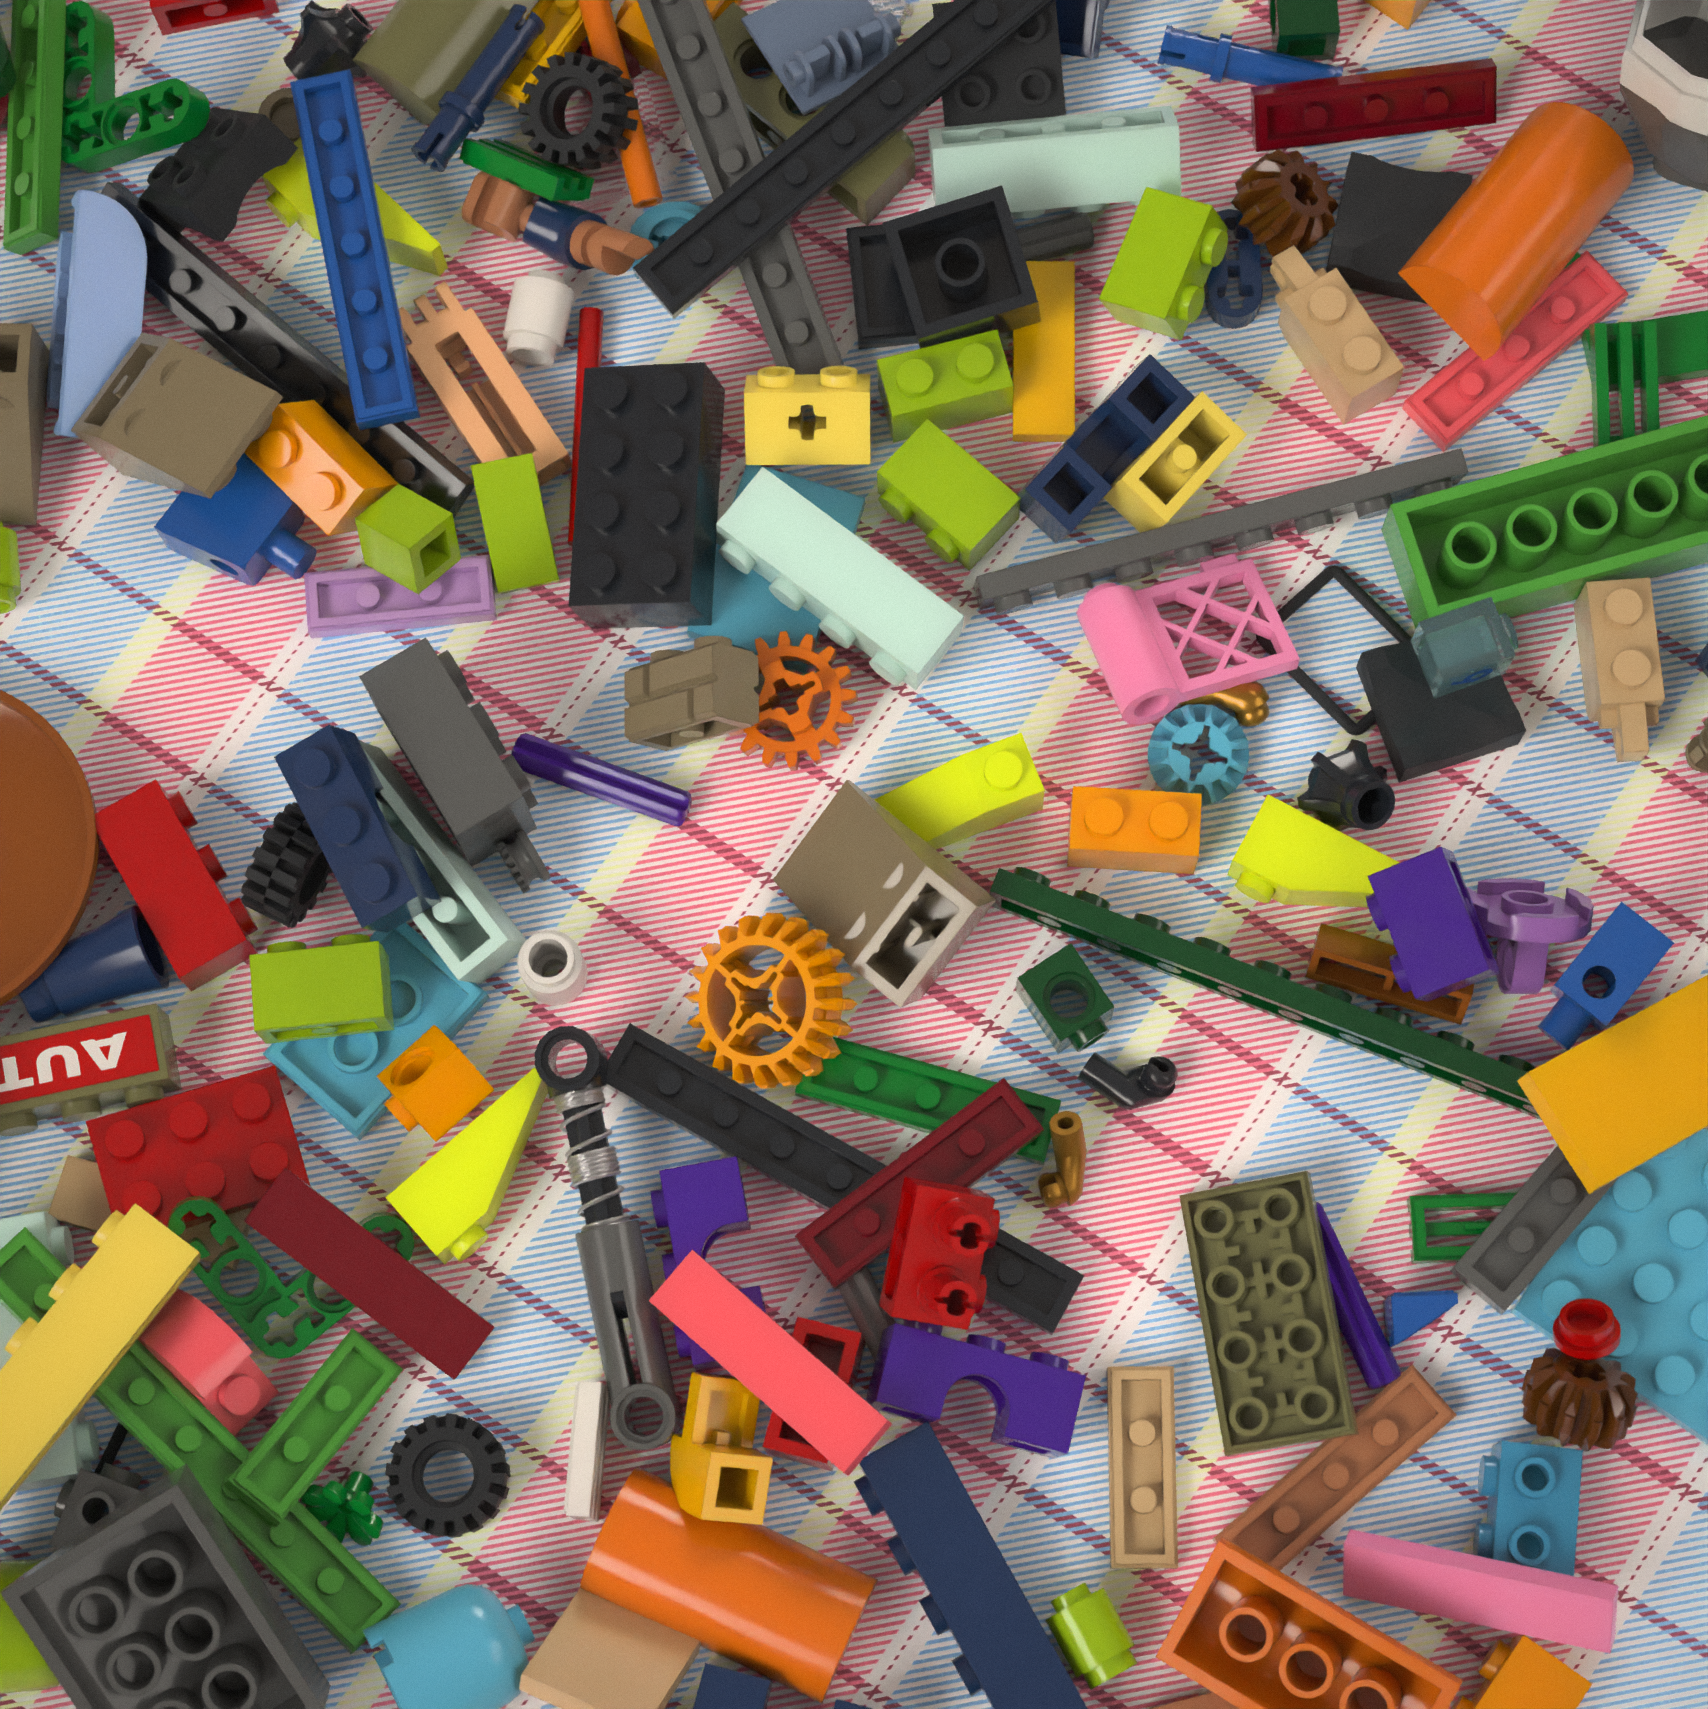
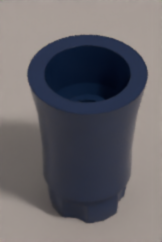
M133 905L104 924L69 940L57 958L35 981L19 993V996L32 1020L36 1023H41L61 1014L69 1017L92 1007L131 995L167 989L169 987V974L158 940L140 908Z

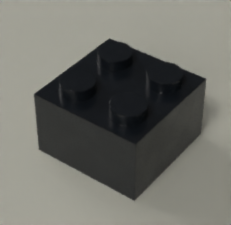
M1002 185L882 223L920 349L996 329L1000 335L1041 322L1038 299Z

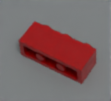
M155 779L95 813L98 836L175 973L191 992L249 959V955L258 954L248 935L259 929L246 906L242 904L240 897L230 902L218 882L228 877L210 844L200 849L198 848L188 830L197 825L198 822L179 791L169 796Z

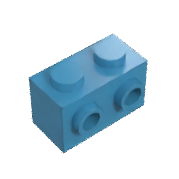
M1500 1441L1492 1446L1491 1456L1482 1455L1478 1473V1494L1488 1496L1486 1523L1477 1522L1473 1538V1555L1574 1576L1583 1450Z

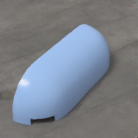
M82 189L78 190L71 200L72 207L75 209L73 233L61 231L59 238L47 376V408L59 409L58 421L55 423L53 432L58 436L73 438L79 437L71 429L142 333L147 269L145 239L138 223L130 212L116 200L106 195Z

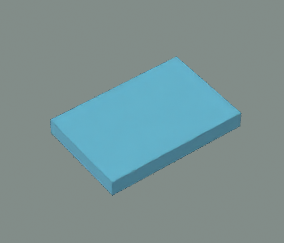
M746 465L734 501L764 466ZM764 467L846 529L856 534L866 506L865 497ZM718 544L715 554L712 623L706 626L689 625L687 628L688 637L693 639L704 636L727 637L732 640V646L752 651L757 656L755 639L761 637L769 648H774L778 646L780 631H787L792 646H799L803 637L806 634H810L815 639L816 648L822 631L819 627L821 620L804 607L794 611L785 606L770 592L769 586L772 583L753 569L748 574H745L734 568L719 553V549L722 546ZM799 661L782 662L785 668L804 674L807 673L809 668L808 664Z
M406 922L388 933L375 931L370 936V942L379 941L389 955L394 1030L272 1043L263 1053L271 1063L359 1141L388 1111L383 1103L392 1096L391 1092L376 1076L434 1024L452 1040L490 998L476 983L458 981L434 947Z

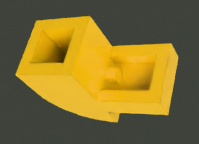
M700 1372L691 1373L682 1434H674L671 1437V1482L679 1506L685 1512L700 1520L763 1525L773 1458L753 1449L760 1399L734 1376Z

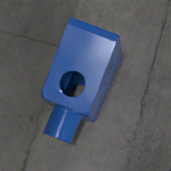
M245 453L242 454L236 463L237 469L232 480L223 489L215 492L211 499L181 491L154 526L166 547L173 552L250 586L258 584L272 564L297 580L311 567L317 553L316 548L295 535L305 520L302 510Z
M1621 901L1549 990L1559 1000L1537 1027L1547 1037L1567 1051L1570 1050L1590 1024L1599 1031L1603 1030L1672 947L1674 942ZM1590 974L1602 977L1608 986V989L1601 998L1590 996L1583 987V983Z

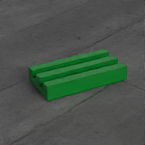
M465 138L459 159L463 160L464 164L551 201H584L589 199L595 179L564 165L549 162L536 153L502 139L491 141L479 138V141L472 138Z
M1657 321L1590 324L1593 447L1636 436L1632 335H1638L1641 433L1660 429ZM1607 336H1617L1620 436H1610Z
M1517 1192L1409 1196L1407 1207L1408 1212H1410L1409 1237L1412 1240V1250L1410 1251L1411 1264L1457 1263L1471 1246L1427 1247L1426 1237L1480 1236L1492 1222L1425 1223V1212L1503 1209Z

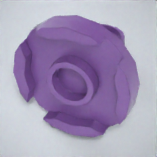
M1499 878L1478 881L1477 893L1467 887L1485 934L1498 938L1496 962L1500 973L1496 975L1502 993L1538 994L1541 991L1545 979L1549 943L1571 942L1584 938L1591 931L1594 905L1589 897L1568 887L1566 888L1565 899L1544 894L1545 882L1531 879Z

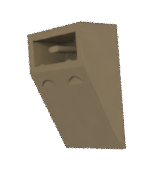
M0 323V521L3 522V525L37 524L49 349L32 323Z
M142 332L71 431L124 476L211 499L215 492L223 489L232 480L237 469L236 463L250 443L260 438L267 431L273 419L272 413L283 397L277 391L172 338Z
M850 780L845 781L773 879L816 929L823 930L829 934V944L834 949H839L845 953L843 957L845 962L900 1008L922 999L997 900Z

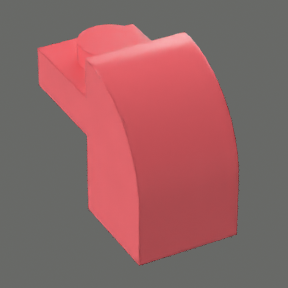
M177 1289L137 1339L233 1436L243 1429L279 1393L251 1359L250 1355L253 1352L246 1343L209 1307L183 1290Z

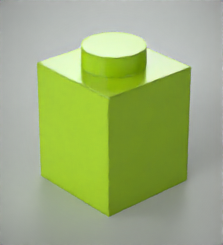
M397 484L380 499L369 505L365 511L355 518L364 563L418 595L461 559L453 513L400 484Z

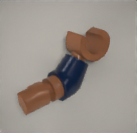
M483 171L474 177L462 206L461 215L466 223L512 242L517 240L520 231L524 232L523 243L559 263L586 271L596 268L602 272L618 276L628 271L635 259L639 260L655 250L652 243L646 238L609 227L607 222L598 214L559 201H551L544 197H539L536 204H534L532 201L535 193Z

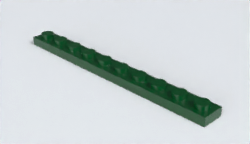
M1016 867L1013 873L1001 868L998 869L990 889V894L997 900L991 907L1542 1120L1517 1082L1526 1073L1536 1068L1525 1060L1503 1054L1499 1055L1498 1060L1482 1055L1473 1051L1475 1044L1463 1036L1447 1031H1438L1437 1036H1433L1413 1028L1414 1021L1396 1010L1378 1007L1374 1013L1351 1004L1352 996L1339 988L1320 983L1316 984L1314 989L1291 981V972L1277 964L1256 960L1254 966L1229 957L1231 950L1212 939L1195 937L1194 941L1190 942L1170 934L1171 927L1155 917L1136 913L1134 918L1131 919L1110 911L1111 904L1093 893L1075 890L1074 895L1071 896L1049 887L1051 881L1036 871L1023 867Z

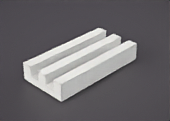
M578 1381V1384H575L564 1502L566 1516L575 1520L599 1521L610 1403L607 1386L603 1385L602 1382Z

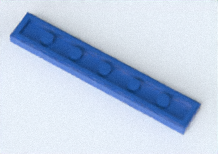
M349 69L292 81L290 85L356 424L359 430L421 418L352 73Z

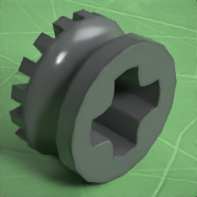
M523 828L515 832L516 838L513 842L504 843L501 840L495 846L504 862H506L507 868L514 865L510 869V873L524 894L530 890L532 880L540 878L546 881L551 876Z

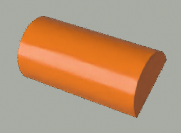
M1549 102L1535 108L1398 274L1483 361L1492 357L1630 187L1634 177V165L1628 148L1611 126L1597 115L1582 107L1564 102Z
M636 1467L623 1485L600 1530L584 1569L580 1588L700 1641L702 1647L819 1703H823L878 1579L763 1525L700 1520L685 1512L679 1506L673 1491L672 1482L640 1467Z
M1224 1537L1218 1541L1155 1656L1240 1709H1448L1463 1682L1461 1678Z

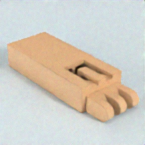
M445 281L434 287L438 300L445 307L439 312L435 311L424 294L413 300L417 310L424 319L419 324L415 325L412 316L403 306L399 308L403 331L410 342V345L407 346V351L412 363L478 464L532 453L540 486L571 468V460L566 448L473 308L471 307L465 311ZM468 347L489 380L480 385L477 382L471 385L472 390L466 393L445 360L449 362L460 381L473 374L468 360L466 361L460 352Z

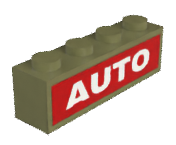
M156 1003L0 1037V1136H16L33 1132L38 1129L37 1121L62 1116L64 1122H80L94 1119L102 1115L101 1107L126 1102V1107L132 1108L165 1098L164 1093L182 1090L170 1018Z

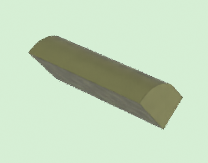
M398 0L354 57L353 61L422 125H430L441 110L438 104L446 91L454 92L509 15L512 6L520 4L527 7V12L523 16L525 19L539 0Z

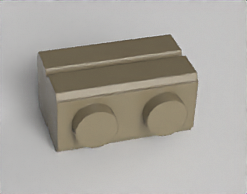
M723 636L699 637L694 640V649L685 652L670 649L652 652L650 654V663L630 668L629 671L624 672V699L629 703V707L624 709V736L629 739V742L668 751L754 726V724L759 723V695L754 691V687L759 686L758 657L752 651L732 646V640Z

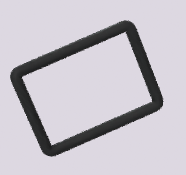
M1335 565L1325 568L1277 611L1282 622H1284L1334 578L1399 643L1413 640L1342 568ZM1256 635L1257 642L1270 656L1277 654L1271 640ZM1299 666L1297 669L1287 672L1350 735H1361L1376 723L1372 709L1355 723Z

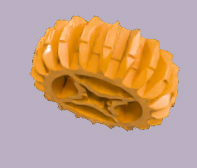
M766 913L762 918L755 915H747L739 919L738 927L725 926L719 929L720 944L707 943L706 946L700 948L708 965L695 966L689 970L695 979L700 981L699 990L690 991L684 996L690 1002L698 1003L699 1014L694 1015L687 1024L693 1028H704L706 1032L696 1047L702 1049L703 1052L716 1051L712 1067L717 1068L719 1071L732 1070V1080L741 1084L754 1081L756 1086L763 1089L775 1088L779 1083L783 1086H795L802 1082L803 1074L805 1076H816L824 1071L821 1058L834 1059L837 1055L841 1054L833 1036H847L853 1031L847 1022L841 1020L842 1011L853 1010L858 1005L851 998H843L842 987L848 986L855 977L849 972L837 973L836 967L843 959L845 953L839 949H825L829 934L823 930L811 929L809 931L808 921L801 917H790L786 920L782 913ZM770 948H774L785 955L778 965H770L766 971L754 969L749 965L757 955ZM768 989H770V990L772 991V995H773V996L770 997V998H768V995H769V993H770V991H769ZM773 1003V1007L771 1009L773 1012H771L769 1008V1004ZM774 1031L787 1032L793 1037L785 1047L775 1053L765 1051L757 1045L763 1036H771Z

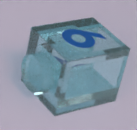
M1492 597L1420 621L1411 639L1412 646L1434 699L1505 674L1516 655L1514 650L1518 649V637L1514 625L1506 613L1498 614Z

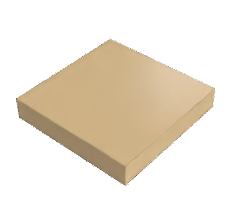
M580 1588L522 1672L519 1690L561 1709H664L698 1656L701 1644L695 1638Z

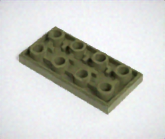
M1303 1171L1179 1195L1225 1456L1231 1457L1359 1434L1311 1173Z

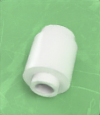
M537 269L531 270L528 276H521L515 279L503 332V339L507 342L506 354L511 359L531 366H550L554 363L556 354L563 351L574 292L569 286L564 284L565 280L559 274Z
M556 930L540 931L530 936L520 948L517 958L518 971L527 990L536 1000L546 1005L559 1006L573 1001L581 994L587 982V965L577 943L569 935ZM552 965H562L565 967L556 976L544 977L546 970Z

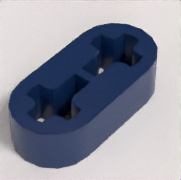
M1226 209L1217 213L1228 230H1233L1235 239L1241 241L1238 244L1236 260H1227L1225 253L1221 263L1216 267L1212 266L1204 286L1205 305L1208 315L1216 324L1224 328L1238 329L1246 327L1253 322L1260 310L1263 295L1260 245H1253V234L1249 228L1238 225L1243 214L1238 210ZM1228 278H1237L1238 293L1240 296L1246 297L1243 299L1241 308H1230L1229 300L1223 298L1226 294Z

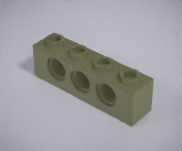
M733 2L714 21L756 134L775 150L830 103L818 108L816 112L807 116H799L791 112L797 105L741 22V19L749 14ZM758 67L768 68L773 71L769 76L762 79H754L746 75L750 70ZM903 130L899 131L826 193L868 226L915 176V149L912 140Z

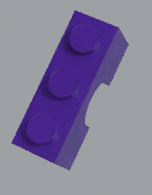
M737 1156L659 1170L662 1188L651 1190L650 1192L657 1229L669 1227L673 1252L662 1254L665 1281L691 1250L695 1251L706 1261L709 1249L719 1238L730 1233L751 1230L741 1169ZM760 1285L738 1289L766 1313ZM673 1323L679 1358L691 1356L692 1364L697 1372L723 1367Z
M904 1319L903 1325L894 1323L883 1330L866 1396V1401L877 1411L921 1423H926L927 1421L932 1423L941 1418L944 1401L950 1387L956 1381H971L980 1385L989 1393L995 1406L996 1416L990 1442L1052 1459L1068 1454L1086 1379L1085 1375L1067 1371L1068 1360L1042 1352H1031L1029 1360L1006 1354V1343L982 1335L968 1334L966 1342L941 1336L943 1330L941 1325Z

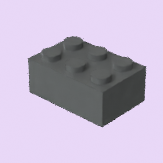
M425 637L359 676L379 715L471 867L498 852L495 846L497 842L501 840L504 843L513 842L516 838L515 832L523 828L526 834L537 829L530 813V809L538 805L531 791L532 787L513 755L504 760L500 759L499 756L506 753V750L498 737L499 733L480 702L469 708L468 704L474 702L475 699L466 685L467 681L448 650L437 655Z

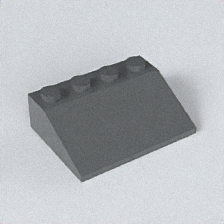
M187 1464L125 1501L1 1591L2 1597L76 1709H325L330 1683Z

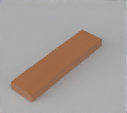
M1413 1365L1409 1366L1401 1373L1399 1378L1392 1381L1355 1414L1359 1434L1325 1440L1217 1534L1213 1541L1217 1544L1224 1537L1279 1571L1282 1570L1457 1414Z

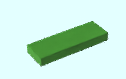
M352 1328L224 1485L277 1527L403 1369Z

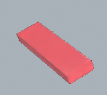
M1586 250L1578 259L1561 271L1492 357L1483 361L1469 347L1404 401L1402 409L1445 452L1580 340L1585 329H1589L1590 324L1600 323L1626 301L1629 293Z
M691 1250L650 1298L649 1302L847 1476L852 1473L892 1425L889 1420L695 1251Z

